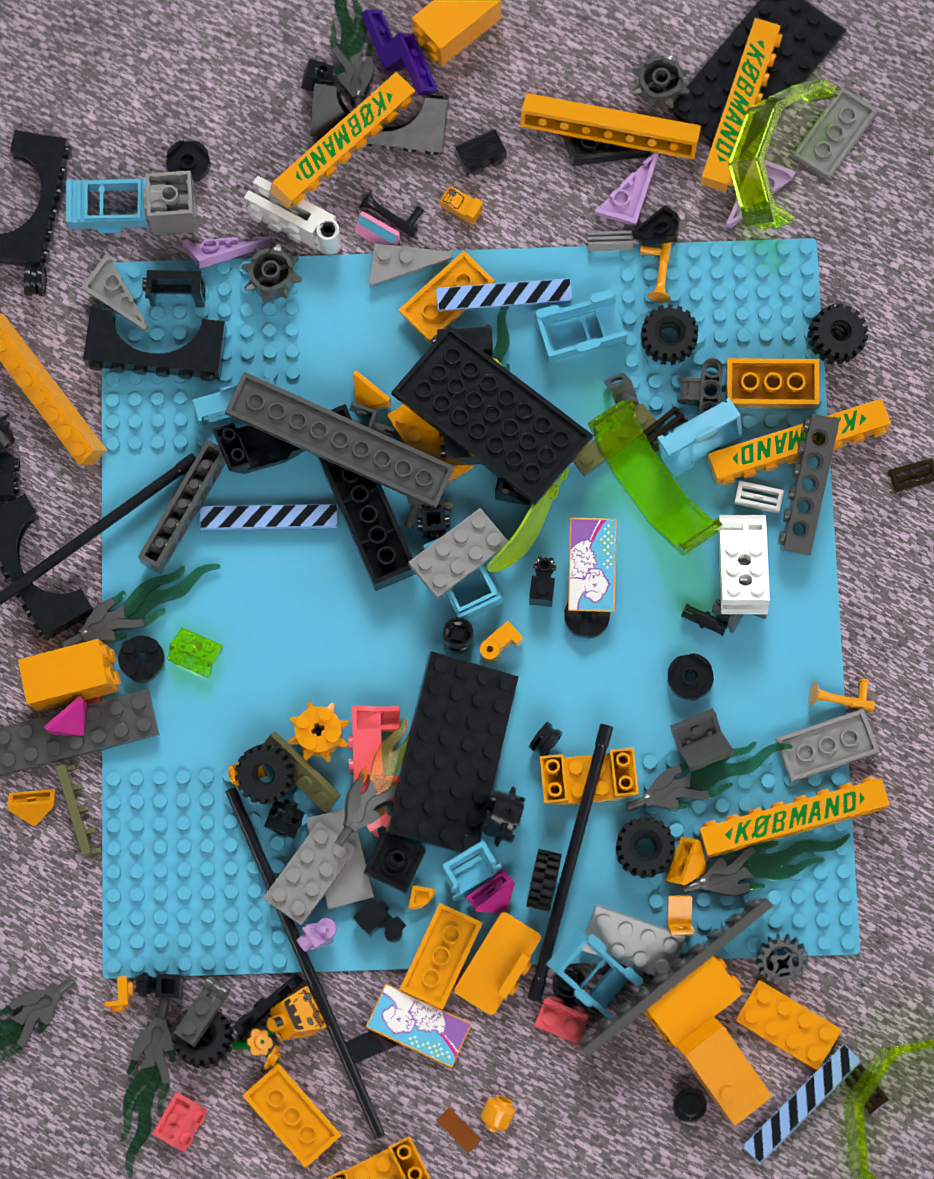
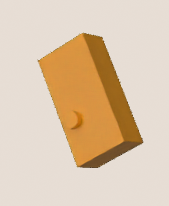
M727 358L726 399L730 398L736 408L817 409L819 406V359Z
M713 1016L675 1045L721 1113L734 1126L772 1097L724 1025Z

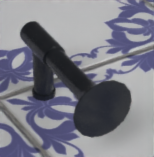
M372 190L368 192L359 206V209L369 208L377 212L412 238L418 232V229L413 227L421 214L424 213L421 207L416 206L415 210L405 221L380 205L373 198Z

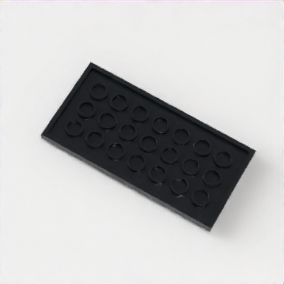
M759 0L687 86L690 90L689 94L680 95L675 100L674 107L669 108V112L684 123L700 125V135L713 144L755 18L780 25L779 34L783 35L779 48H774L773 54H776L773 67L768 66L766 73L770 75L766 87L761 86L759 93H762L763 96L759 107H754L753 113H756L753 126L748 125L746 132L750 133L747 144L746 146L742 145L740 153H743V158L846 33L845 28L806 0Z
M450 325L391 391V395L535 506L593 438V434Z
M433 651L429 652L385 833L457 853H463L480 843L482 835L480 827L483 818L487 814L486 806L492 793L519 676Z

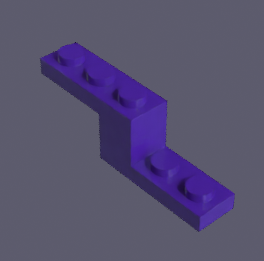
M366 9L362 12L361 15L384 70L401 71L406 68L417 95L437 93L438 89L413 33H398L393 37L382 10Z

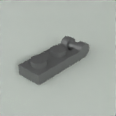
M209 977L174 1031V1034L195 1047L227 999L231 989L225 985L217 984V980ZM211 992L217 994L214 1001L208 998Z

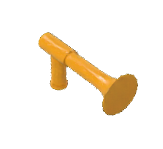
M671 242L663 243L661 247L641 245L640 255L659 256L656 287L653 292L647 295L648 299L653 302L666 303L671 299L665 291Z
M859 679L858 698L823 691L818 687L817 682L812 684L808 697L810 706L816 701H828L851 708L864 709L872 712L875 706L873 701L867 700L868 679Z

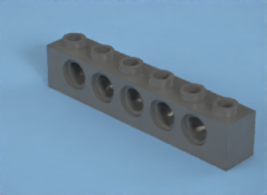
M811 414L808 418L804 419L802 431L805 432L804 441L800 440L797 454H800L799 464L795 463L792 474L793 477H796L794 486H790L788 492V499L791 500L789 509H785L783 515V522H786L784 531L780 532L778 544L781 545L780 550L805 556L811 555L840 419ZM814 433H818L822 437V444L820 446L812 442ZM809 456L816 457L818 461L816 468L808 466L807 459ZM805 478L810 479L813 483L810 491L805 490L802 486ZM800 501L807 503L808 510L806 513L799 512L797 505ZM795 523H799L803 527V533L800 536L793 533Z
M206 440L139 554L138 558L142 565L159 574H162L199 511L200 506H202L226 465L218 445Z

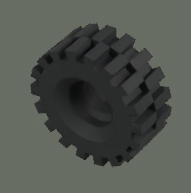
M668 304V308H664L661 305L658 306L657 311L653 309L650 311V315L645 317L641 330V345L643 349H646L645 353L648 357L650 355L653 356V361L657 362L659 359L663 365H666V362L676 365V361L679 360L681 363L685 361L686 356L689 358L692 355V351L696 348L698 325H696L694 316L690 317L688 310L683 312L682 307L679 305L677 309L673 308V304ZM665 328L675 329L678 333V339L673 343L664 342L660 336L662 330Z
M832 304L817 314L808 327L811 330L807 333V338H811L808 342L809 346L815 347L812 352L815 355L818 352L821 354L819 359L824 361L828 358L829 364H833L835 361H837V365L842 364L844 361L847 363L855 358L865 347V342L868 340V335H865L868 331V326H863L865 319L864 317L859 319V311L856 310L853 313L851 311L852 307L849 305L844 309L843 304H838L836 307ZM833 326H839L845 331L846 339L844 341H838L832 336L831 328Z
M262 743L248 749L239 758V765L235 767V771H238V775H235V781H240L241 784L237 787L239 790L243 789L245 793L242 795L244 797H251V801L254 803L259 801L260 804H271L284 798V796L292 791L291 788L296 783L294 778L297 777L298 772L294 771V767L297 765L295 761L292 762L290 759L293 756L290 753L284 752L286 750L284 747H277V744ZM261 765H269L273 769L274 778L271 782L264 783L259 780L257 770Z
M645 816L640 817V819L634 818L630 823H626L618 834L615 849L618 857L617 860L619 864H622L625 871L628 870L633 876L638 875L640 878L655 877L657 874L663 873L671 864L676 846L674 835L672 836L670 828L666 827L664 822L661 820L656 821L654 817H650V819L645 818ZM641 839L651 840L655 847L653 854L648 857L639 855L636 851L638 841Z
M538 849L526 907L550 912L562 857L561 853Z
M187 1009L182 1012L184 1016L188 1011ZM218 1011L207 1028L212 1033V1040L208 1045H196L194 1047L174 1034L171 1035V1041L174 1042L172 1046L178 1053L177 1055L187 1064L195 1068H200L201 1066L204 1069L210 1068L209 1065L214 1067L219 1065L218 1061L220 1059L224 1061L227 1058L225 1056L227 1052L231 1053L232 1048L230 1045L231 1043L234 1044L235 1040L232 1036L234 1030L230 1026L229 1020ZM179 1016L177 1017L175 1021H177L178 1024L177 1026L173 1025V1032L176 1030L184 1016L182 1018H180Z

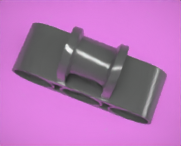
M716 358L707 359L702 366L701 378H679L680 394L677 397V403L699 406L698 415L720 404L723 374L721 361ZM712 367L715 368L718 371V373L715 375H711L707 373L706 369ZM712 389L716 392V395L707 396L705 390Z

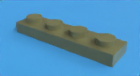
M642 403L635 412H630L587 444L574 459L573 463L585 477L640 436L643 431L657 420Z
M276 731L271 733L264 743L277 744V747L282 746L286 749L284 752L290 753L293 756L290 759L292 762H296L297 766L294 767V771H298L297 777L294 778L295 784L325 813L329 812L339 800L341 794Z

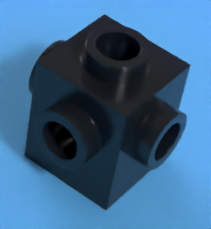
M309 58L304 70L301 89L314 93V83L317 79L336 81V75H333L335 66Z
M437 506L436 508L426 507L421 509L422 517L417 518L418 531H423V538L433 541L445 535L446 529H450V517L445 515L444 507ZM432 523L438 524L437 526H430Z
M286 799L284 803L276 801L269 810L264 827L281 836L295 838L305 812L297 809L298 804Z

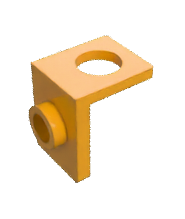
M668 896L667 927L671 935H694L695 931L692 927V896Z

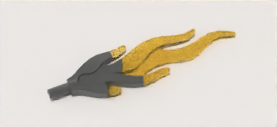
M403 718L399 728L378 747L372 761L369 781L364 792L361 793V790L367 779V767L361 769L359 776L350 787L345 802V817L342 824L344 828L335 841L340 847L344 846L351 833L375 822L387 811V806H382L376 810L374 808L395 795L399 775L395 782L394 779L397 770L403 762L409 734L395 751H393V746L406 731L407 718Z

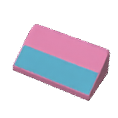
M361 211L355 227V233L374 244L394 246L399 244L400 234L398 231Z

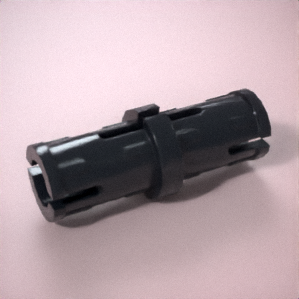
M686 604L681 614L682 618L699 624L700 628L703 629L705 627L721 636L724 635L725 629L728 627V622L710 615L711 612L709 611L703 612L689 604Z

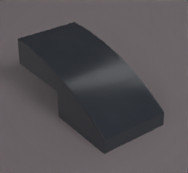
M368 1031L346 1041L356 1064L400 1045L373 1031Z

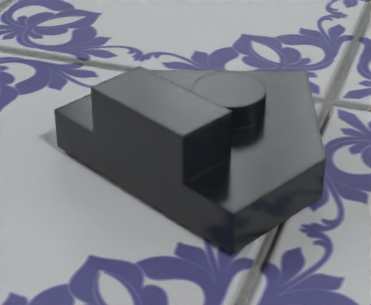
M664 205L631 233L633 238L646 246L675 242L678 239L680 217L678 213Z

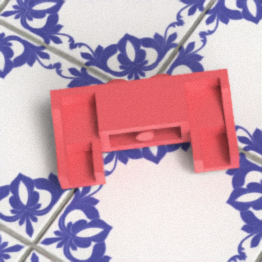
M352 706L353 736H348L349 750H353V759H349V773H354V782L356 779H359L364 783L361 793L366 789L369 780H372L378 791L377 794L386 791L391 786L397 787L399 775L383 776L382 733L400 732L399 706ZM394 796L384 802L393 801Z

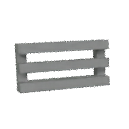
M632 230L587 232L588 251L633 250Z

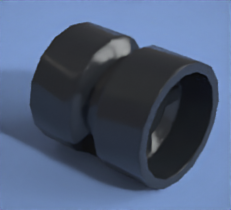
M462 617L452 618L445 624L443 636L446 647L454 653L461 654L467 652L474 643L472 624Z

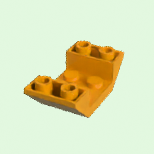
M634 748L610 750V753L605 754L593 803L616 801L639 794ZM563 754L540 756L544 804H580L593 755L565 758Z
M409 1136L347 1170L344 1169L326 1179L431 1178Z

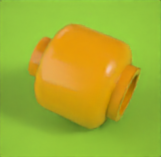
M496 1095V1097L488 1098L480 1118L485 1123L484 1127L494 1133L498 1130L504 1131L509 1128L515 1116V1108L510 1099L502 1095Z

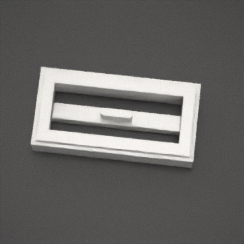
M739 480L734 504L779 514L784 490ZM742 488L777 495L778 499L744 492ZM740 497H745V498H750V499H754V500H759V501H764V502H768V503H773V504H776V506L768 505V504H764V503H759V502H755V501H750V500H746V499H741Z

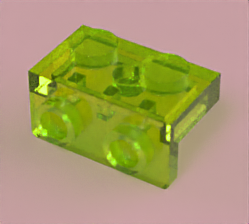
M182 627L170 644L167 660L198 675L209 678L212 667L222 653L224 645Z

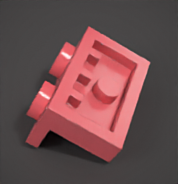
M553 996L550 997V1000L544 998L534 1027L578 1044L577 1041L581 1038L589 1016L585 1014L586 1010L573 1005L572 1009L563 1005L564 1001Z
M175 1092L152 1135L185 1152L192 1143L193 1136L198 1127L203 1123L208 1110Z

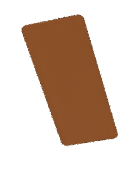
M448 1108L437 1119V1122L467 1153H470L481 1141V1138L451 1108Z

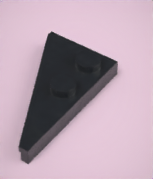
M562 135L572 166L648 157V151Z
M296 973L266 999L264 997L259 999L254 1004V1009L248 1014L241 1016L232 1028L243 1038L270 1013L271 1008L279 1004L303 982L302 978Z

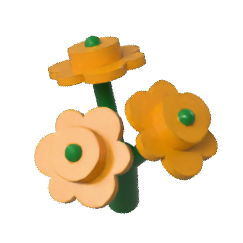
M253 1029L250 1033L251 1038L247 1040H234L232 1047L234 1050L250 1049V1053L254 1056L261 1054L267 1057L264 1069L267 1070L271 1065L273 1067L276 1066L281 1057V1054L278 1053L280 1047L277 1045L271 1053L268 1052V1049L273 1046V1041L269 1036L276 1033L280 1041H284V1039L281 1037L279 1030L272 1032L270 1030L260 1031L259 1029Z

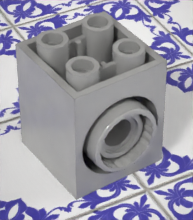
M191 171L145 174L146 188L143 189L144 214L146 220H149L153 235L198 232L196 188Z

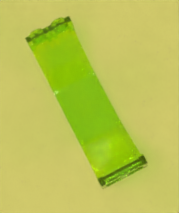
M825 78L796 84L747 109L728 162L745 226L756 225L760 229L767 230L772 227L781 228L793 224L796 216L777 205L773 199L764 159L783 108L801 98L811 103L838 97L840 89Z
M623 399L588 422L587 425L613 475L646 521L684 556L720 532L723 524L718 518L712 520L686 496L652 449L636 418V405L631 399L628 401Z
M934 1037L880 1047L844 1100L843 1109L851 1178L878 1179L871 1174L868 1168L864 1122L865 1103L899 1055L934 1048Z

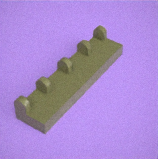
M76 764L56 766L82 856L88 858L102 853L101 847L92 849L88 835L96 833V829L90 828L86 830L82 818V813L90 811L89 806L79 808L75 792L82 790L83 786L82 784L73 786L69 772L77 770Z

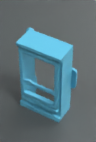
M143 177V179L75 181L66 179V223L68 228L97 229L99 233H119L122 228L149 227V220L145 218L143 206V189L146 188V177ZM99 191L100 215L88 216V192ZM105 191H138V214L103 215V195Z
M613 290L592 294L589 301L564 308L552 305L536 311V325L549 364L578 354L627 342V332L623 330L615 305L616 297ZM595 312L603 337L591 340L586 325V318L583 315ZM580 316L579 321L583 325L587 341L554 351L547 325Z
M272 377L262 379L274 385ZM238 383L219 389L220 392L192 399L201 426L204 425L203 422L209 424L230 418L225 415V411Z
M727 398L726 403L722 402L673 429L674 432H668L667 436L661 435L657 437L660 459L672 477H677L693 468L694 462L705 457L708 453L740 442L743 439L741 414L730 398Z
M439 538L423 545V551ZM484 565L478 569L490 594L463 607H460L452 590H449L441 597L448 599L456 617L468 620L504 602L496 582L491 580Z
M484 840L442 865L445 873L444 878L450 887L451 893H454L452 896L453 902L461 898L463 893L497 874V871L502 868L501 864L496 865V860ZM479 854V856L475 857L474 859L470 860L469 862L463 864L462 866L458 867L457 869L451 872L452 869L456 868L457 866L461 865L462 863Z
M576 928L546 965L575 990L574 995L588 1007L594 1006L600 1013L610 1019L613 1016L605 1010V1007L628 980L638 987L643 983V979L630 967L624 969L606 953L607 946L594 934L588 936ZM587 944L602 959L596 963L594 969L578 985L563 971ZM606 961L611 966L610 970L588 994L582 988L598 969L603 967Z

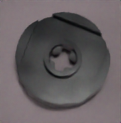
M181 140L174 143L166 155L168 172L191 171L194 183L202 180L207 175L211 166L206 147L195 140ZM193 158L192 165L184 166L183 159L189 160Z
M568 603L564 610L565 625L577 637L596 638L604 633L608 627L610 612H593L591 615L592 620L589 621L587 618L584 620L581 618L583 616L582 611H568Z
M135 636L123 642L118 654L119 667L132 681L139 683L149 682L156 678L160 671L163 670L165 666V653L157 640L149 636ZM141 653L146 657L148 656V660H145L143 665H140L139 661H135L136 657H139Z
M695 653L675 658L670 664L667 673V684L671 691L677 697L684 700L696 701L704 697L712 688L714 681L710 662L703 656ZM692 671L695 672L694 677L697 680L695 682H687V677L684 674H690Z

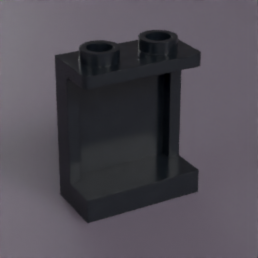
M147 270L146 278L142 279V290L145 291V298L149 299L151 306H156L157 294H192L195 306L205 307L206 285L201 271Z

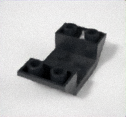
M231 423L212 430L227 467L231 472L240 474L251 473L285 463L305 452L303 449L249 425L236 428L235 424Z

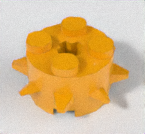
M308 702L307 710L298 717H290L289 719L295 725V736L289 739L288 743L299 744L304 751L303 758L306 761L315 756L317 758L323 757L327 763L331 762V754L337 750V747L347 748L348 743L343 739L342 729L349 725L350 722L349 720L338 719L334 713L335 704L333 703L327 707H314L311 702ZM321 728L322 735L317 736L316 733L313 734L316 732L315 729Z

